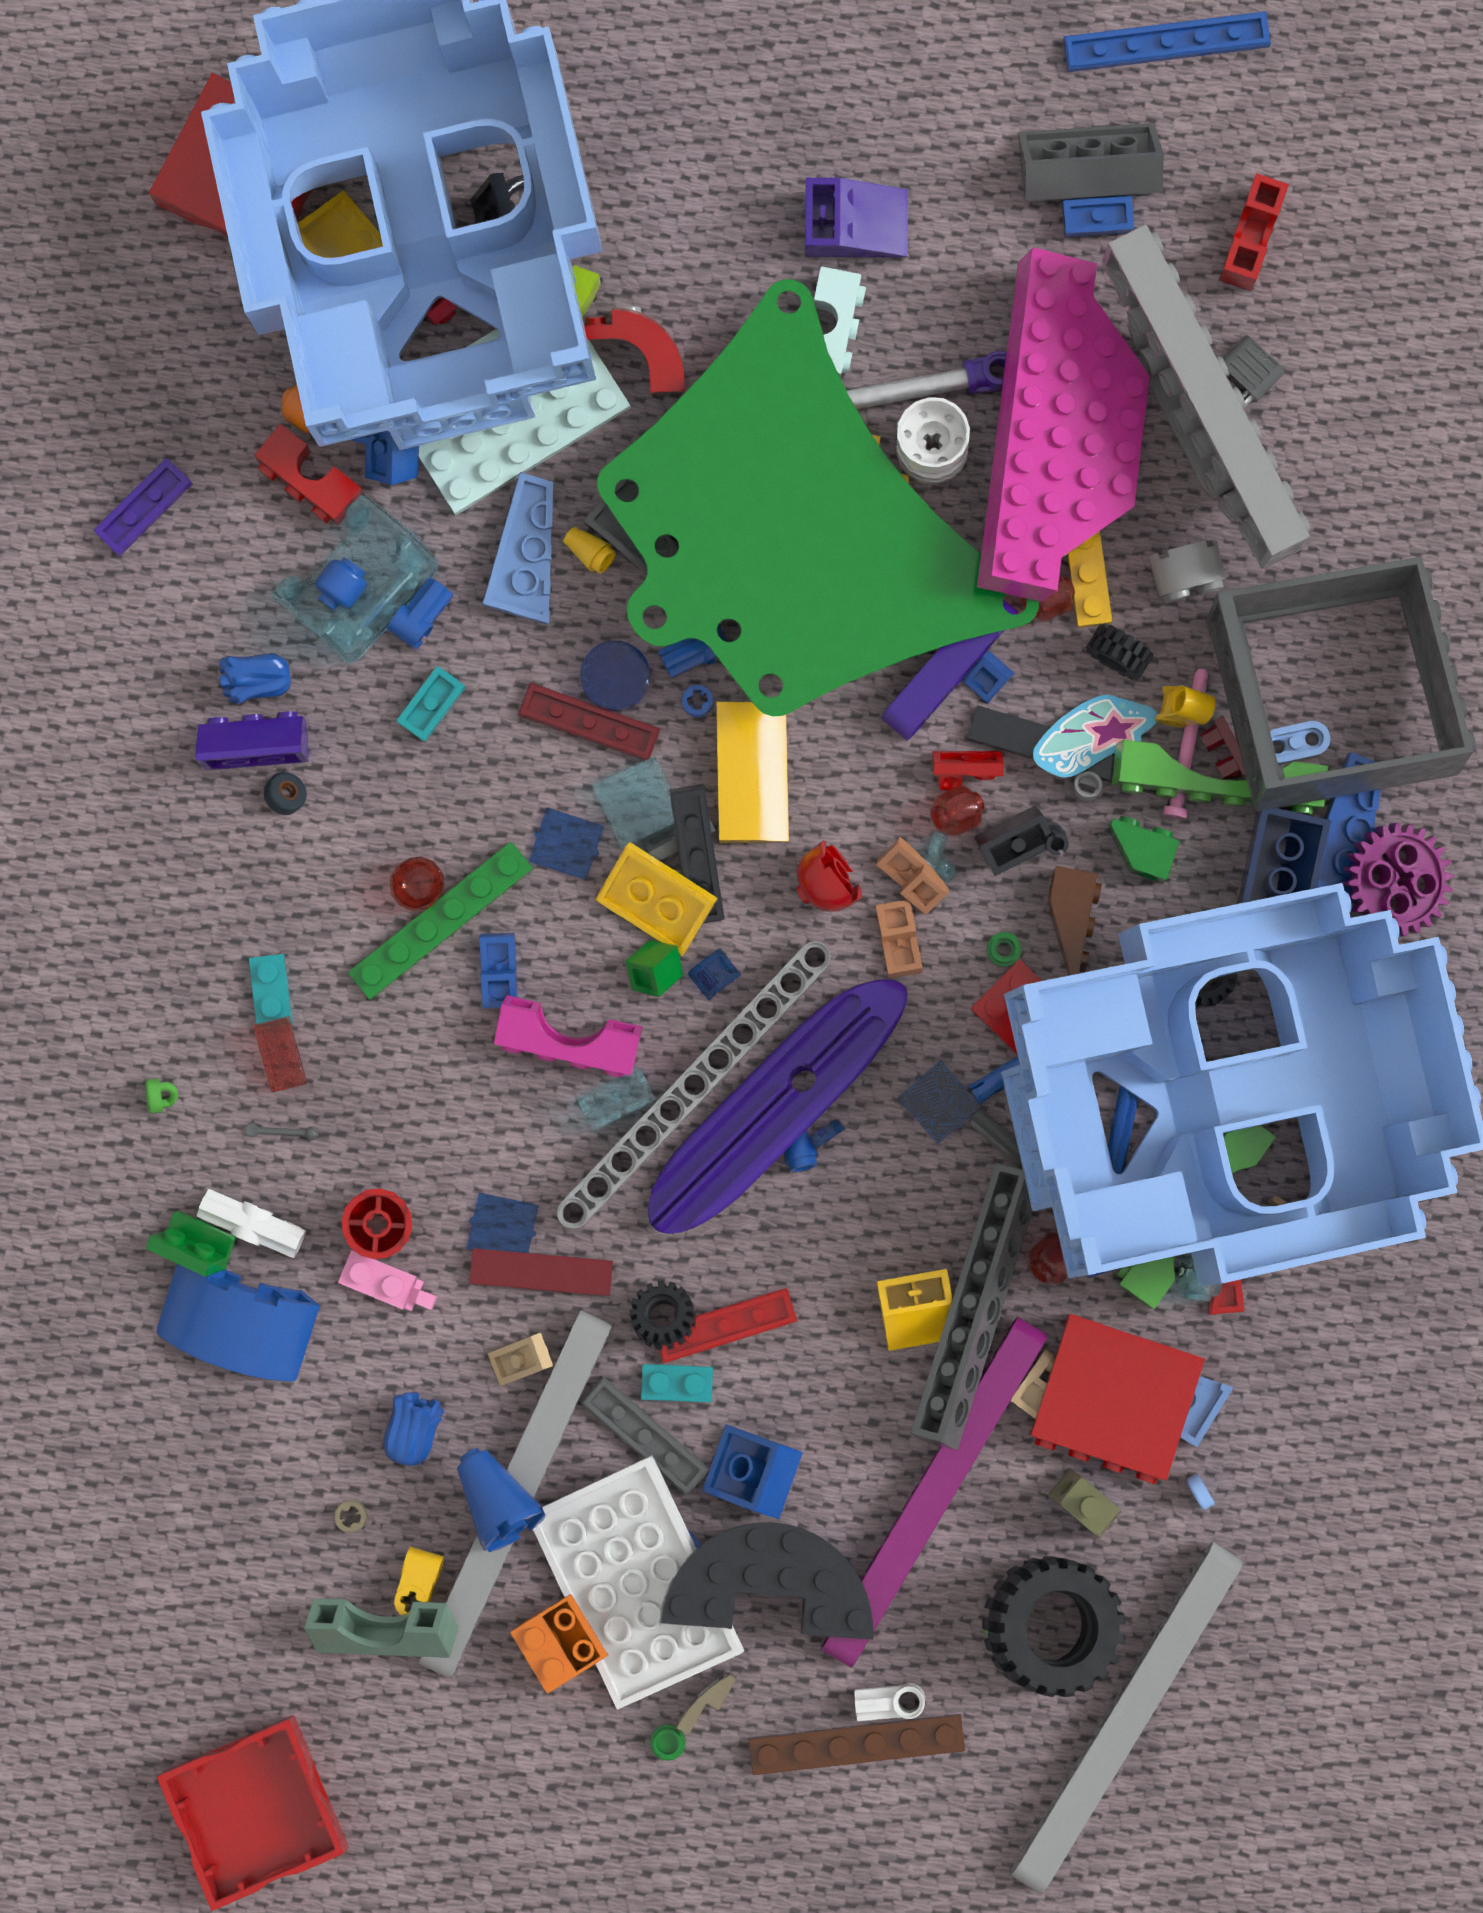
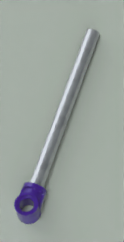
M995 351L986 357L965 360L962 362L961 369L846 391L856 409L966 389L969 395L988 391L1002 392L1003 378L993 377L989 368L999 365L1005 369L1007 352Z

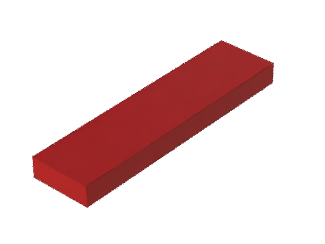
M784 1288L695 1316L696 1324L695 1327L691 1326L693 1332L691 1336L685 1335L683 1337L685 1342L682 1345H679L678 1342L673 1343V1349L668 1350L666 1345H662V1350H659L664 1364L798 1322L788 1289Z

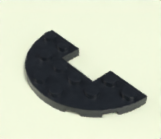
M774 1522L751 1523L733 1527L706 1540L686 1558L674 1578L670 1581L663 1599L659 1623L732 1629L735 1592L803 1598L800 1634L873 1640V1619L869 1599L863 1583L849 1561L834 1546L818 1535L803 1528Z

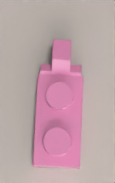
M351 1250L338 1281L342 1285L400 1309L405 1308L410 1311L413 1310L415 1304L431 1310L438 1297L421 1290L424 1281L417 1279V1276L376 1259L360 1256L354 1250Z

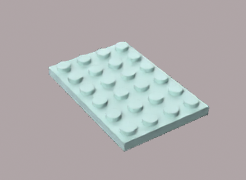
M495 329L469 346L496 340L499 338L500 332ZM589 340L587 341L596 380L532 395L531 399L536 418L419 446V459L455 516L518 478L520 472H528L631 408Z

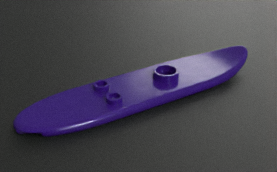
M888 979L859 984L835 996L802 1022L682 1142L669 1158L651 1190L648 1204V1218L651 1226L658 1232L665 1234L688 1231L710 1220L737 1200L849 1088L875 1058L894 1031L907 1003V990L905 986L898 981ZM802 1071L813 1072L816 1080L811 1089L798 1092L797 1089L793 1088L792 1082L795 1075Z

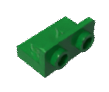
M176 1211L172 1214L168 1229L149 1237L146 1249L206 1277L227 1268L235 1237L188 1214Z

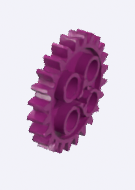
M1390 823L1388 828L1386 825L1377 826L1376 833L1373 831L1364 833L1367 842L1356 841L1354 843L1359 853H1349L1347 855L1354 862L1353 866L1343 867V871L1351 874V879L1342 882V884L1352 887V892L1348 893L1350 900L1355 899L1357 902L1352 907L1351 912L1363 911V916L1391 910L1392 918L1397 921L1399 926V936H1407L1408 931L1411 934L1420 933V925L1422 927H1431L1430 917L1440 918L1442 916L1437 906L1449 905V902L1442 897L1443 893L1453 892V888L1445 885V880L1453 878L1454 874L1444 871V868L1451 863V860H1441L1440 858L1445 851V847L1434 848L1433 845L1437 837L1428 836L1424 838L1426 829L1417 828L1413 831V824H1403L1401 827L1399 823ZM1401 847L1406 852V860L1404 863H1402L1399 859V850L1401 849ZM1374 867L1378 869L1380 875L1377 883L1372 878ZM1420 876L1425 882V888L1422 892L1417 888V880ZM1393 895L1398 902L1395 912L1390 907V900Z

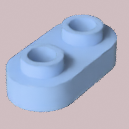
M1318 721L1303 722L1270 731L1272 741L1280 742L1283 745V752L1276 753L1278 765L1319 756L1328 748L1331 739L1327 727ZM1313 734L1317 738V744L1315 746L1308 745L1305 741L1306 735Z

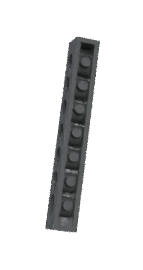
M995 1164L910 1432L925 1442L958 1451L1033 1212L1022 1169Z

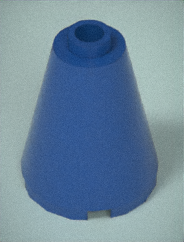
M475 1448L460 1457L461 1463L457 1467V1471L480 1545L484 1551L487 1549L488 1552H493L520 1539L519 1533L526 1527L532 1531L544 1520L546 1514L543 1507L488 1450L479 1451L478 1448Z

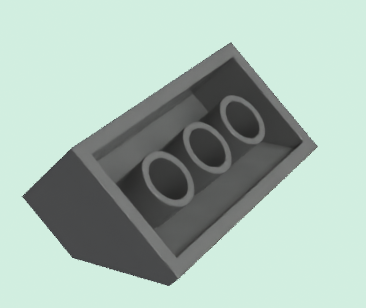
M1154 123L1018 132L1022 187L1026 201L1046 203L1053 199L1072 200L1098 196L1117 197L1128 194L1149 196L1152 193L1163 192L1164 154Z

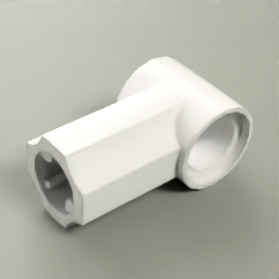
M915 1683L854 1690L857 1721L901 1717L912 1719L919 1716L925 1706L924 1691ZM904 1692L915 1693L919 1698V1705L911 1710L903 1708L899 1702L900 1695Z

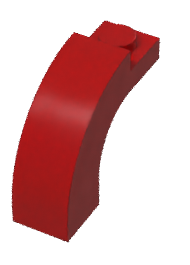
M612 308V322H605V316L584 317L585 323L583 324L587 340L623 339L631 342L642 351L649 366L650 393L685 391L684 367L679 349L670 334L654 319L638 311L626 308Z

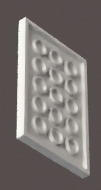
M653 1455L543 1506L546 1516L533 1531L564 1597L572 1594L608 1653V1656L596 1663V1666L617 1710L744 1652L733 1625L732 1629L659 1623L663 1599L670 1581L696 1547Z

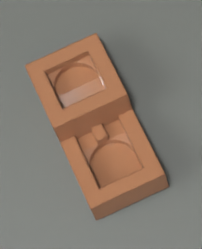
M901 837L877 860L876 866L902 886L900 894L925 915L949 893L948 887L934 869Z
M902 900L876 905L888 979L923 973L911 902Z

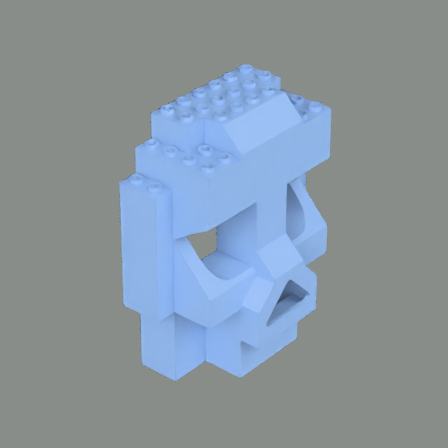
M300 0L293 6L285 8L270 7L263 10L261 14L253 15L262 55H244L235 62L227 63L236 103L215 104L210 110L202 111L201 114L244 313L258 335L285 329L306 427L318 446L322 447L389 430L399 450H404L536 418L531 399L532 395L596 380L574 284L576 279L571 259L603 252L559 60L549 26L544 28L532 26L517 34L506 0H478L475 3L472 0ZM493 144H515L524 176V192L519 204L510 213L500 218L457 228L441 157ZM367 175L383 247L337 258H323L312 254L304 247L291 204L293 199L317 187ZM439 298L449 300L454 305L500 332L499 338L493 341L406 362L400 359V355L434 302Z
M1340 883L1138 924L1118 934L1125 962L1124 965L1026 984L1005 993L1004 997L1020 1065L1005 1070L1001 1074L1032 1211L1052 1207L1068 1278L1096 1274L1191 1252L1200 1287L1222 1284L1425 1238L1426 1218L1423 1211L1418 1207V1201L1457 1193L1458 1176L1455 1167L1450 1163L1449 1157L1483 1150V1120L1479 1109L1481 1096L1478 1088L1473 1083L1471 1075L1472 1058L1470 1053L1465 1050L1462 1037L1464 1025L1461 1017L1456 1012L1454 1003L1456 991L1454 984L1448 978L1446 970L1447 953L1440 944L1439 937L1399 945V926L1397 921L1392 918L1391 910L1350 918L1351 900L1348 893L1344 891L1343 884ZM1249 969L1257 971L1268 992L1281 1046L1206 1062L1195 1013V1002L1200 989L1208 980ZM1095 1072L1103 1074L1156 1111L1153 1123L1121 1174H1116L1112 1169L1092 1081V1075ZM1298 1118L1310 1172L1309 1196L1306 1200L1278 1206L1261 1207L1249 1202L1238 1191L1233 1180L1223 1134Z

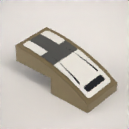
M729 1672L709 1684L690 1703L680 1717L676 1728L689 1735L706 1703L719 1710L736 1681L737 1675Z

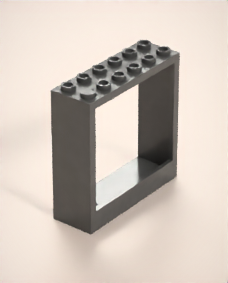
M1422 557L1217 592L1207 620L1254 812L1457 776L1473 754L1476 747L1475 737L1472 730H1468L1466 726V703L1464 698L1459 697L1457 692V669L1454 664L1450 665L1447 654L1450 650L1449 639L1446 632L1441 631L1439 623L1441 619L1440 605L1437 600H1433L1430 589L1433 585L1431 571L1429 568L1424 567ZM1399 596L1439 751L1285 779L1283 767L1278 765L1243 623Z

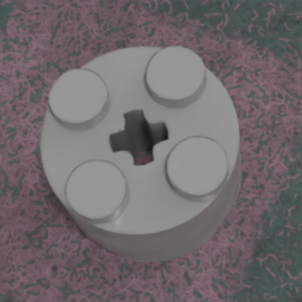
M1212 539L1207 543L1206 541H1201L1167 550L1168 554L1160 555V558L1158 553L1149 556L1158 597H1163L1165 604L1185 599V597L1190 596V590L1197 589L1198 595H1202L1224 587L1223 581L1226 580L1216 539Z

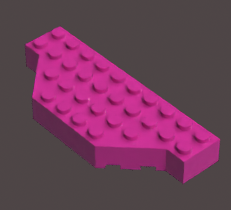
M1034 247L1018 262L977 583L979 588L1043 602L1058 591L1061 558L1135 506L1150 376L1093 296L1097 263Z

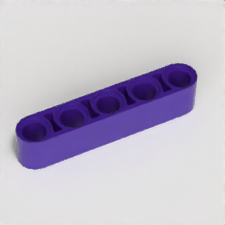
M1003 599L1004 609L1012 615H1018L1019 612ZM1005 630L940 647L886 709L881 719L906 741L911 739Z

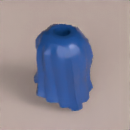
M275 653L247 657L227 656L220 659L219 671L220 673H225L220 675L221 687H224V696L228 697L231 703L239 705L251 699L282 696L290 689L291 677L288 661Z
M405 1392L404 1395L393 1397V1410L384 1433L383 1442L385 1454L391 1461L402 1465L415 1466L427 1458L438 1423L442 1420L441 1416L445 1412L440 1407V1401L436 1399L427 1401L424 1398L419 1400V1393Z

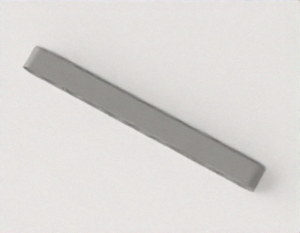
M816 941L804 945L560 1203L557 1211L558 1220L562 1225L569 1229H579L586 1225L816 982L830 964L831 955L826 945ZM814 949L822 952L825 958L823 965L816 968L807 965L804 958L808 951ZM786 975L798 977L801 983L799 990L794 993L784 991L781 987L783 977ZM764 1000L772 1001L777 1007L776 1014L768 1019L762 1018L757 1013L758 1004ZM741 1025L748 1026L753 1032L751 1041L746 1044L737 1043L733 1038V1031L736 1027ZM718 1050L725 1052L729 1057L727 1066L720 1070L712 1068L708 1061L709 1056ZM699 1076L703 1079L705 1087L700 1094L691 1095L685 1090V1082L689 1077ZM669 1101L676 1102L681 1109L679 1117L672 1121L665 1120L660 1113L663 1104ZM643 1127H651L656 1132V1140L650 1146H642L637 1142V1133ZM621 1152L628 1153L632 1158V1166L625 1172L616 1171L612 1164L614 1156ZM594 1178H603L607 1182L608 1190L602 1197L595 1198L589 1193L588 1186ZM577 1203L583 1208V1218L578 1223H569L564 1216L565 1208L569 1204Z
M583 1310L580 1311L507 1469L533 1498L577 1406V1401H579L588 1382L591 1371L604 1347L605 1340L613 1327V1324ZM478 1535L476 1536L446 1602L458 1625L450 1658L421 1657L420 1665L445 1677L452 1678L457 1663L462 1657L472 1635L473 1628H475L513 1543L499 1550L488 1552L487 1549L484 1551L480 1545Z
M1211 1542L1204 1551L1207 1554L1205 1558L1201 1556L1186 1581L1188 1584L1187 1588L1182 1587L1167 1613L1170 1616L1168 1618L1164 1617L1149 1642L1151 1647L1145 1648L1130 1673L1133 1675L1132 1678L1126 1679L1112 1702L1114 1708H1109L1093 1734L1096 1736L1095 1739L1089 1740L1075 1763V1766H1077L1076 1770L1072 1769L1056 1794L1059 1797L1058 1800L1052 1801L1037 1826L1040 1828L1039 1831L1033 1832L1019 1855V1858H1021L1020 1862L1016 1861L1010 1875L1037 1893L1042 1894L1052 1881L1243 1565V1560L1215 1542Z

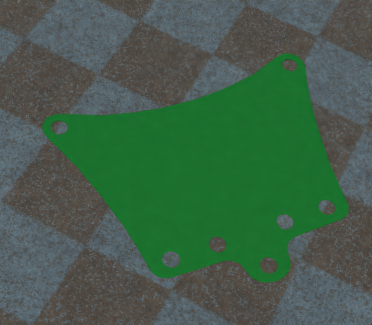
M793 279L778 281L767 290L732 341L703 375L656 424L609 462L600 471L597 478V489L600 496L647 564L646 579L631 595L627 605L628 620L633 630L644 641L655 646L665 647L684 639L692 638L703 641L711 648L756 708L763 714L771 717L784 716L850 681L905 659L955 642L1026 625L1035 618L1039 609V601L1025 598V610L1018 615H1012L1003 607V599L1006 593L977 587L981 553L944 522L910 487L873 438L851 401L828 353L817 310L809 289L801 282ZM785 291L796 293L801 300L800 308L794 313L782 312L777 305V299L781 293ZM623 479L633 480L638 485L639 494L631 502L621 501L615 494L616 484ZM671 535L677 539L679 549L674 556L665 558L656 552L655 542L659 536ZM659 606L665 610L667 620L662 627L652 629L644 624L642 615L647 607ZM733 619L739 623L741 634L737 640L726 642L718 636L717 627L722 620ZM774 674L782 680L783 689L778 696L767 697L760 692L759 681L764 675Z

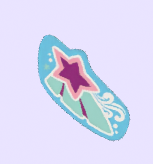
M1102 695L1080 704L1061 717L1039 740L1033 751V759L1039 767L1053 775L1062 778L1075 776L1114 754L1116 743L1123 739L1141 742V735L1157 723L1155 718L1158 713L1149 706L1115 696Z

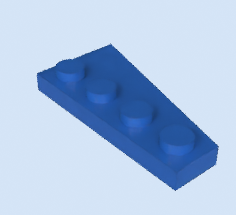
M1350 752L1347 753L1342 768L1376 763V761ZM1381 789L1331 798L1324 819L1331 820L1317 888L1340 884L1351 879V874L1343 871V867H1350L1354 864L1347 857L1349 853H1359L1354 843L1356 841L1367 842L1364 835L1366 832L1373 831L1376 833V828H1374L1376 810L1379 809ZM1343 885L1344 891L1347 893L1352 892V887ZM1351 899V903H1357L1355 899Z

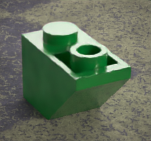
M1120 816L1119 820L1113 818L1108 830L1129 872L1163 884L1168 878L1180 840L1172 838L1173 833L1162 828L1153 827L1152 831L1139 827V821L1129 817Z

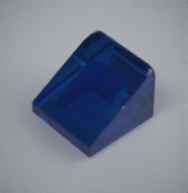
M719 948L696 964L688 972V975L707 1000H711L739 978L741 973L722 949Z

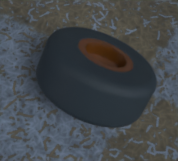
M289 772L275 774L264 787V799L267 805L274 812L281 815L295 813L304 805L307 798L306 787L302 780ZM281 789L288 790L290 798L284 796Z

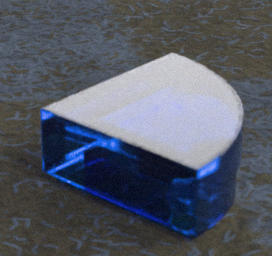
M834 1119L831 1123L813 1134L811 1140L819 1149L846 1128L839 1119Z

